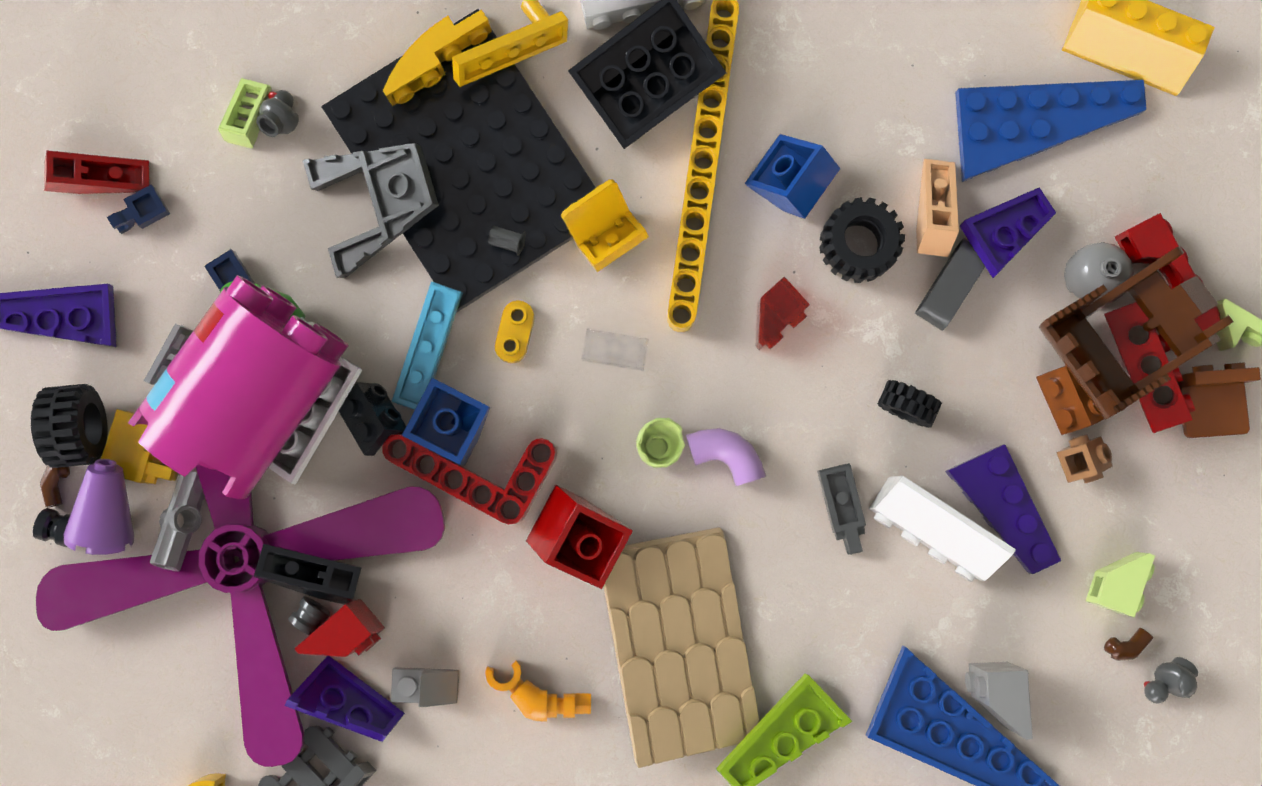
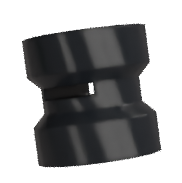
M43 509L34 522L33 537L42 541L51 539L57 545L67 547L64 544V531L71 514L62 516L57 510Z

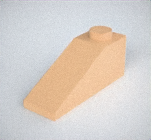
M924 159L916 227L917 253L948 257L959 233L955 162Z

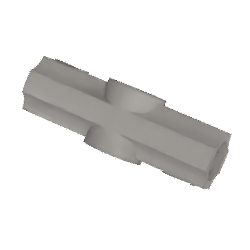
M191 471L186 477L181 474L179 475L169 507L160 516L161 531L150 560V564L156 567L180 571L192 533L197 531L201 525L200 509L205 495L197 472ZM179 513L184 518V524L181 528L177 523Z

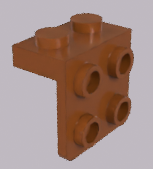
M1245 362L1225 364L1224 370H1214L1213 365H1201L1192 367V373L1182 375L1183 381L1178 382L1182 395L1189 393L1196 411L1190 412L1193 420L1183 423L1184 435L1187 438L1242 435L1249 432L1250 425L1245 383L1261 380L1259 367L1246 368Z
M1066 365L1036 377L1061 435L1092 426L1104 420Z

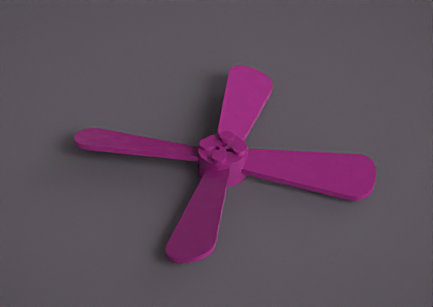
M198 464L196 466L215 530L203 541L201 549L186 551L180 571L162 569L150 564L152 555L60 565L46 573L37 587V618L43 627L51 631H63L205 583L221 592L231 593L244 746L247 755L253 762L261 766L274 767L284 765L293 761L301 753L304 746V730L298 711L284 706L293 692L262 588L267 581L254 577L263 544L332 561L427 550L436 546L443 537L445 519L442 507L437 497L431 491L422 487H406L269 534L265 529L254 525L252 492L246 499H235L225 496L222 492L231 476ZM235 556L239 557L238 562H235Z

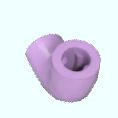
M716 428L700 430L686 435L695 465L711 460L723 461L730 468L736 486L766 477L762 462L753 445L738 433Z

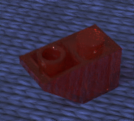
M785 277L767 291L757 303L755 346L759 351L764 346H767L769 349L774 347L784 338L780 333L789 324L794 329L807 317L804 311L810 304Z

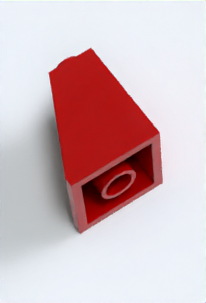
M555 485L526 542L546 564L602 589L633 530L583 497Z

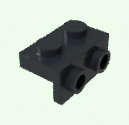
M356 382L339 409L340 415L364 456H374L391 434L402 435L406 428L401 414L396 410L387 395V391L380 384Z

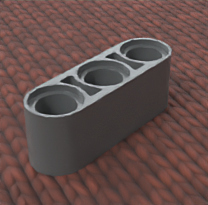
M963 238L957 245L915 312L917 316L941 331L951 322L985 268L967 239Z

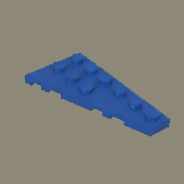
M1144 80L958 88L955 92L962 182L985 172L996 170L1014 161H1019L1051 149L1074 138L1085 136L1105 126L1108 127L1142 114L1147 110Z
M902 645L866 732L868 738L975 786H1059L960 695L943 682L929 667L922 663L909 649Z

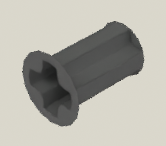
M493 226L488 236V244L516 252L517 256H519L524 247L526 233L519 234Z

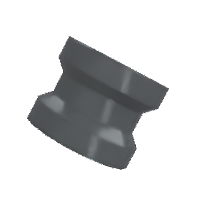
M304 596L299 602L300 608L297 612L291 613L288 620L294 627L310 635L319 627L321 621L327 620L330 612L319 602Z

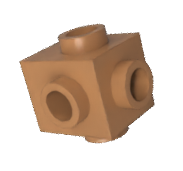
M1086 434L1068 440L1070 446L1056 452L1068 483L1081 479L1084 480V483L1099 480L1104 477L1102 472L1113 467L1111 450L1103 442L1101 436L1089 439Z

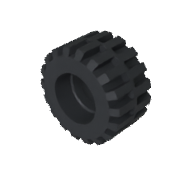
M862 197L855 198L852 203L848 200L839 209L837 208L825 223L819 239L822 241L819 247L820 254H825L823 262L825 265L830 264L833 267L831 272L834 275L838 272L843 275L842 280L848 281L852 278L854 283H861L863 280H867V282L872 281L889 270L902 254L903 247H901V244L905 242V234H900V231L904 226L902 221L896 223L895 218L898 214L895 210L889 213L886 210L888 204L883 201L878 206L875 204L876 199L868 198L866 202H863ZM851 226L868 228L877 239V252L872 256H860L852 252L845 241L846 229Z
M77 384L45 387L37 393L31 411V433L37 454L45 465H49L51 468L91 465L96 460L101 459L108 435L107 416L98 392L91 385Z

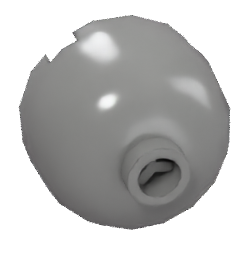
M1101 242L1086 245L1075 252L1073 257L1066 263L1064 277L1067 289L1070 293L1073 292L1079 299L1104 284L1107 291L1096 299L1098 300L1134 275L1132 261L1124 250L1115 244Z

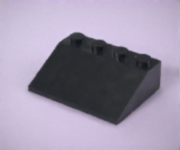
M660 0L568 70L623 149L627 148L726 74V71L677 0Z

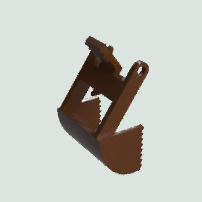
M1180 246L1171 250L1098 300L1096 299L1107 291L1104 284L1053 314L1039 325V329L1105 420L1171 380L1167 373L1219 342L1221 339L1216 333L1234 322L1228 315L1202 331L1194 319L1217 306V301L1198 276L1171 289L1160 275L1159 270L1184 254ZM1127 291L1149 319L1143 324V329L1149 332L1156 328L1177 356V358L1133 384L1086 319Z

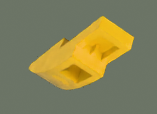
M482 9L455 26L447 15L424 32L407 49L397 62L383 89L392 106L397 103L403 104L413 98L415 92L424 87L429 88L436 85L441 80V77L445 75L441 62L451 61L452 56L460 54L461 50L471 44H480L488 37L492 30L489 20Z

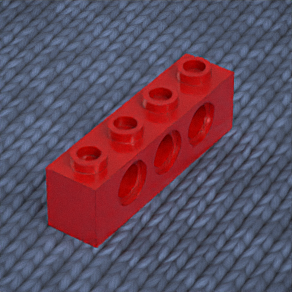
M1137 302L1104 314L1133 384L1150 375L1144 373L1141 369V362L1146 356H1156L1160 361V368L1169 363L1165 353L1171 351L1163 337L1157 334L1155 328L1148 332V338L1144 343L1137 345L1130 341L1128 334L1131 328L1134 326L1143 327V324L1149 320ZM1178 367L1167 373L1171 380L1161 385L1171 388L1172 398L1167 403L1156 402L1153 398L1154 390L1139 399L1152 433L1193 420L1190 412L1196 411L1189 393L1182 395L1178 382L1183 381Z

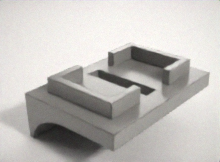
M175 324L147 373L144 379L145 382L152 385L156 384L193 330L183 325Z

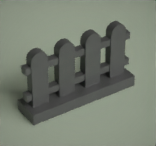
M311 726L304 731V743L309 748L303 754L300 753L293 761L281 765L286 771L281 779L275 775L264 776L259 781L258 786H288L292 780L299 786H331L337 779L341 781L338 786H363L377 770L368 761L356 764L354 760L357 755L352 750L347 754L331 738L335 732L330 727L323 730L320 726ZM315 755L331 770L325 779L309 763Z

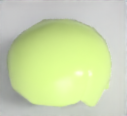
M656 418L644 424L636 439V447L642 461L653 468H666L677 462L685 447L681 426L670 418Z

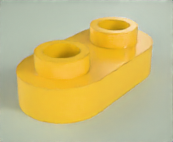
M516 300L510 302L505 306L495 341V351L498 357L506 363H517L527 353L535 315L531 306L524 301ZM515 311H522L524 316L522 320L514 321L512 319L513 313ZM508 341L516 343V348L512 352L505 350V344Z

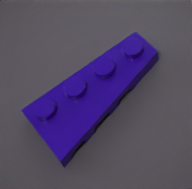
M107 283L0 293V329L116 347L113 285Z
M1005 444L945 471L962 489V493L970 503H973L984 516L983 518L988 525L998 533L1005 543L1016 549L1013 555L1029 574H1035L1061 562V558Z

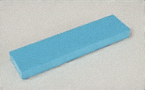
M435 282L430 283L392 402L414 410L416 409L431 378H435L463 292Z

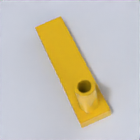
M523 0L521 10L532 24L452 56L453 79L459 87H462L567 42L568 18L562 11L550 16L538 0Z

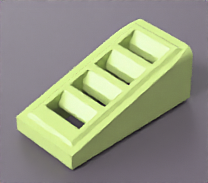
M243 78L240 79L218 128L224 141L253 148L260 130L257 125V117L260 115L259 107L264 100L268 99V94L272 90L270 85ZM246 93L258 95L257 99L246 97L245 95ZM242 105L253 107V109L243 108ZM239 117H243V118H246V119H248V120H247V121H243V120H239L238 118H239Z

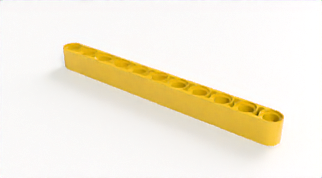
M713 0L710 10L706 44L722 65L726 74L698 94L667 313V322L670 328L677 332L690 330L697 315L739 14L737 0ZM726 10L731 16L723 18L717 12ZM716 39H721L727 43V46L719 48L712 42ZM708 98H713L718 101L719 106L710 108L704 104V101ZM703 128H710L714 131L715 136L704 138L700 135L699 131ZM699 158H706L710 161L711 166L707 169H701L696 166L695 161ZM694 188H702L706 191L707 196L704 199L698 200L690 192ZM690 218H697L702 222L703 227L699 230H691L687 227L686 221ZM687 248L695 249L699 257L697 260L687 261L683 258L682 251ZM685 278L690 279L694 283L695 288L690 292H683L677 286L678 281ZM678 309H684L689 313L690 320L683 324L677 323L673 318V313Z

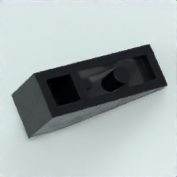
M263 544L254 577L318 599L345 605L354 599L362 568Z

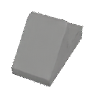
M395 667L392 669L391 702L419 703V707L457 703L459 670Z

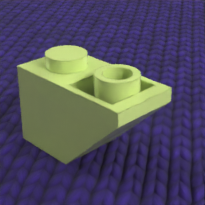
M1135 552L1096 570L1086 601L1122 615L1135 617L1144 604L1143 591L1146 582L1153 576L1155 555Z

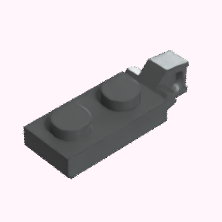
M850 463L818 470L817 473L833 533H835L836 540L843 539L847 554L852 555L863 552L859 535L865 534L864 526H866Z

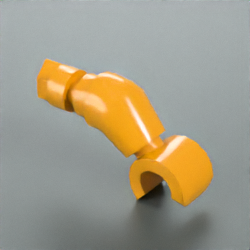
M517 660L511 665L514 675L508 683L497 681L494 675L495 669L489 666L486 667L485 676L488 684L498 691L509 690L512 693L510 698L528 719L547 722V718H557V714H563V718H575V714H591V693H564V697H557V694H548L547 690H541L528 679L525 682L521 679V665Z

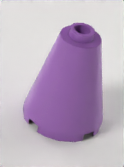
M99 459L87 467L64 531V544L74 551L76 550V545L85 547L86 554L92 555L120 553L125 551L126 544L129 543L132 546L134 543V531L123 468L116 465L114 460Z

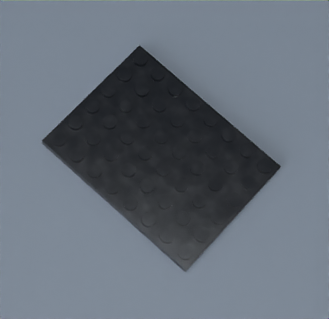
M476 9L475 11L471 12L459 21L455 22L454 26L460 23L461 21L465 20L466 18L470 17L471 15L475 14L476 12H478L479 9ZM492 30V32L488 34V37L483 42L477 45L471 44L470 46L461 50V53L469 49H472L476 46H479L481 44H484L488 41L496 39L497 36ZM401 57L321 107L351 154L357 151L379 150V148L412 143L421 145L439 206L406 230L403 235L433 282L463 292L457 312H459L572 240L573 237L561 214L571 204L589 194L596 187L515 64L459 87L453 79L452 60L443 61L441 65L445 75L441 77V80L436 85L429 88L424 87L415 92L413 98L403 104L397 103L392 106L383 89L391 72ZM493 226L519 234L526 233L524 247L519 256H517L516 252L488 244V236Z

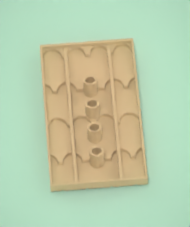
M718 527L625 545L604 584V592L637 767H646L654 763L658 764L683 758L684 756L712 751L716 748L720 749L739 744L759 723V716L723 531Z

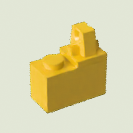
M117 409L101 459L114 460L116 465L123 468L124 478L130 481L156 484L158 478L176 481L178 473L163 464L138 443L147 425L137 424L133 427L128 422L134 415V412Z

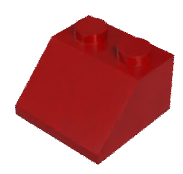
M358 599L341 607L294 649L298 654L347 657L356 652L359 656L381 640L378 634L385 627L361 599Z

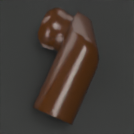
M47 465L40 481L45 508L62 504L58 482L60 478H67L70 475L69 467L51 468Z
M1139 628L1129 641L1120 642L1116 637H1111L1105 643L1104 650L1111 654V658L1116 661L1133 660L1152 641L1153 636L1146 630Z

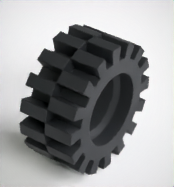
M888 380L877 404L883 410L889 411L890 414L896 415L902 420L905 419L918 426L931 428L942 402L936 399L935 396L926 394L925 391L918 390L912 385L908 386L903 382L899 383L896 380Z

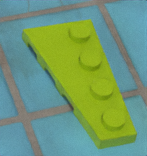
M804 673L719 764L716 770L731 786H756L776 773L779 767L788 761H794L803 755V751L815 743H821L830 737V733L839 727H845L852 720L809 675Z

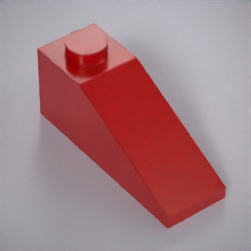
M46 150L44 160V191L73 194L136 193L149 186V160Z

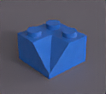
M431 378L402 436L459 465L465 466L480 438L490 407Z

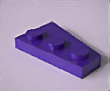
M1039 187L964 220L960 228L991 277L994 278L1056 214V211Z
M327 656L287 699L284 705L381 742L385 740L405 714L330 656Z

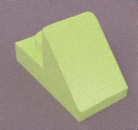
M1226 298L1217 301V308L1220 312L1219 318L1223 319L1229 315L1234 321L1216 333L1221 339L1217 342L1218 349L1223 351L1234 348L1240 338L1251 346H1262V320Z

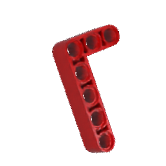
M391 435L382 446V453L389 462L508 525L517 524L525 518L557 457V450L550 441L543 438L531 441L504 489L402 435ZM403 441L406 445V453L403 457L396 458L393 454V446L395 443ZM539 445H547L550 449V457L545 462H537L533 454L534 449ZM431 456L434 459L435 466L430 473L425 474L420 468V463L424 457ZM453 471H459L463 476L461 486L456 489L450 487L448 483V477ZM529 472L534 476L535 484L532 489L524 491L520 488L518 480L522 474ZM485 485L491 491V498L487 503L481 504L476 499V491L479 487ZM511 500L515 501L520 508L519 515L514 519L507 518L503 512L504 505Z

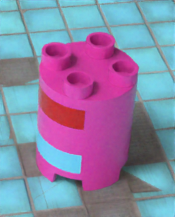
M237 275L229 287L223 288L131 417L128 424L133 427L137 424L147 425L138 443L177 473L186 477L198 464L208 469L218 470L231 476L222 493L230 498L246 499L341 367L339 359L349 345L320 324L315 323L312 326L299 317L292 315L297 307L265 285L259 288L247 279Z

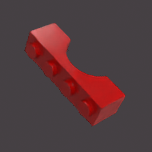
M1161 213L1115 236L1120 248L1126 252L1132 264L1150 265L1179 246L1173 236V229L1170 223L1162 217ZM1182 247L1180 248L1184 254L1159 270L1166 278L1171 289L1198 276L1193 272L1188 263V255ZM1217 306L1194 320L1204 331L1221 320L1219 318L1220 312Z

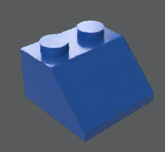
M780 134L745 184L782 211L805 219L839 172L840 167L822 145Z

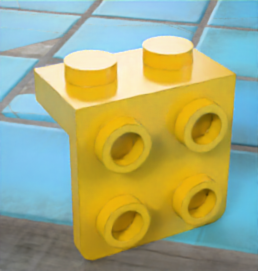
M609 179L597 186L589 194L571 204L561 214L577 247L596 272H599L649 237L644 227L629 211L619 186L613 179Z

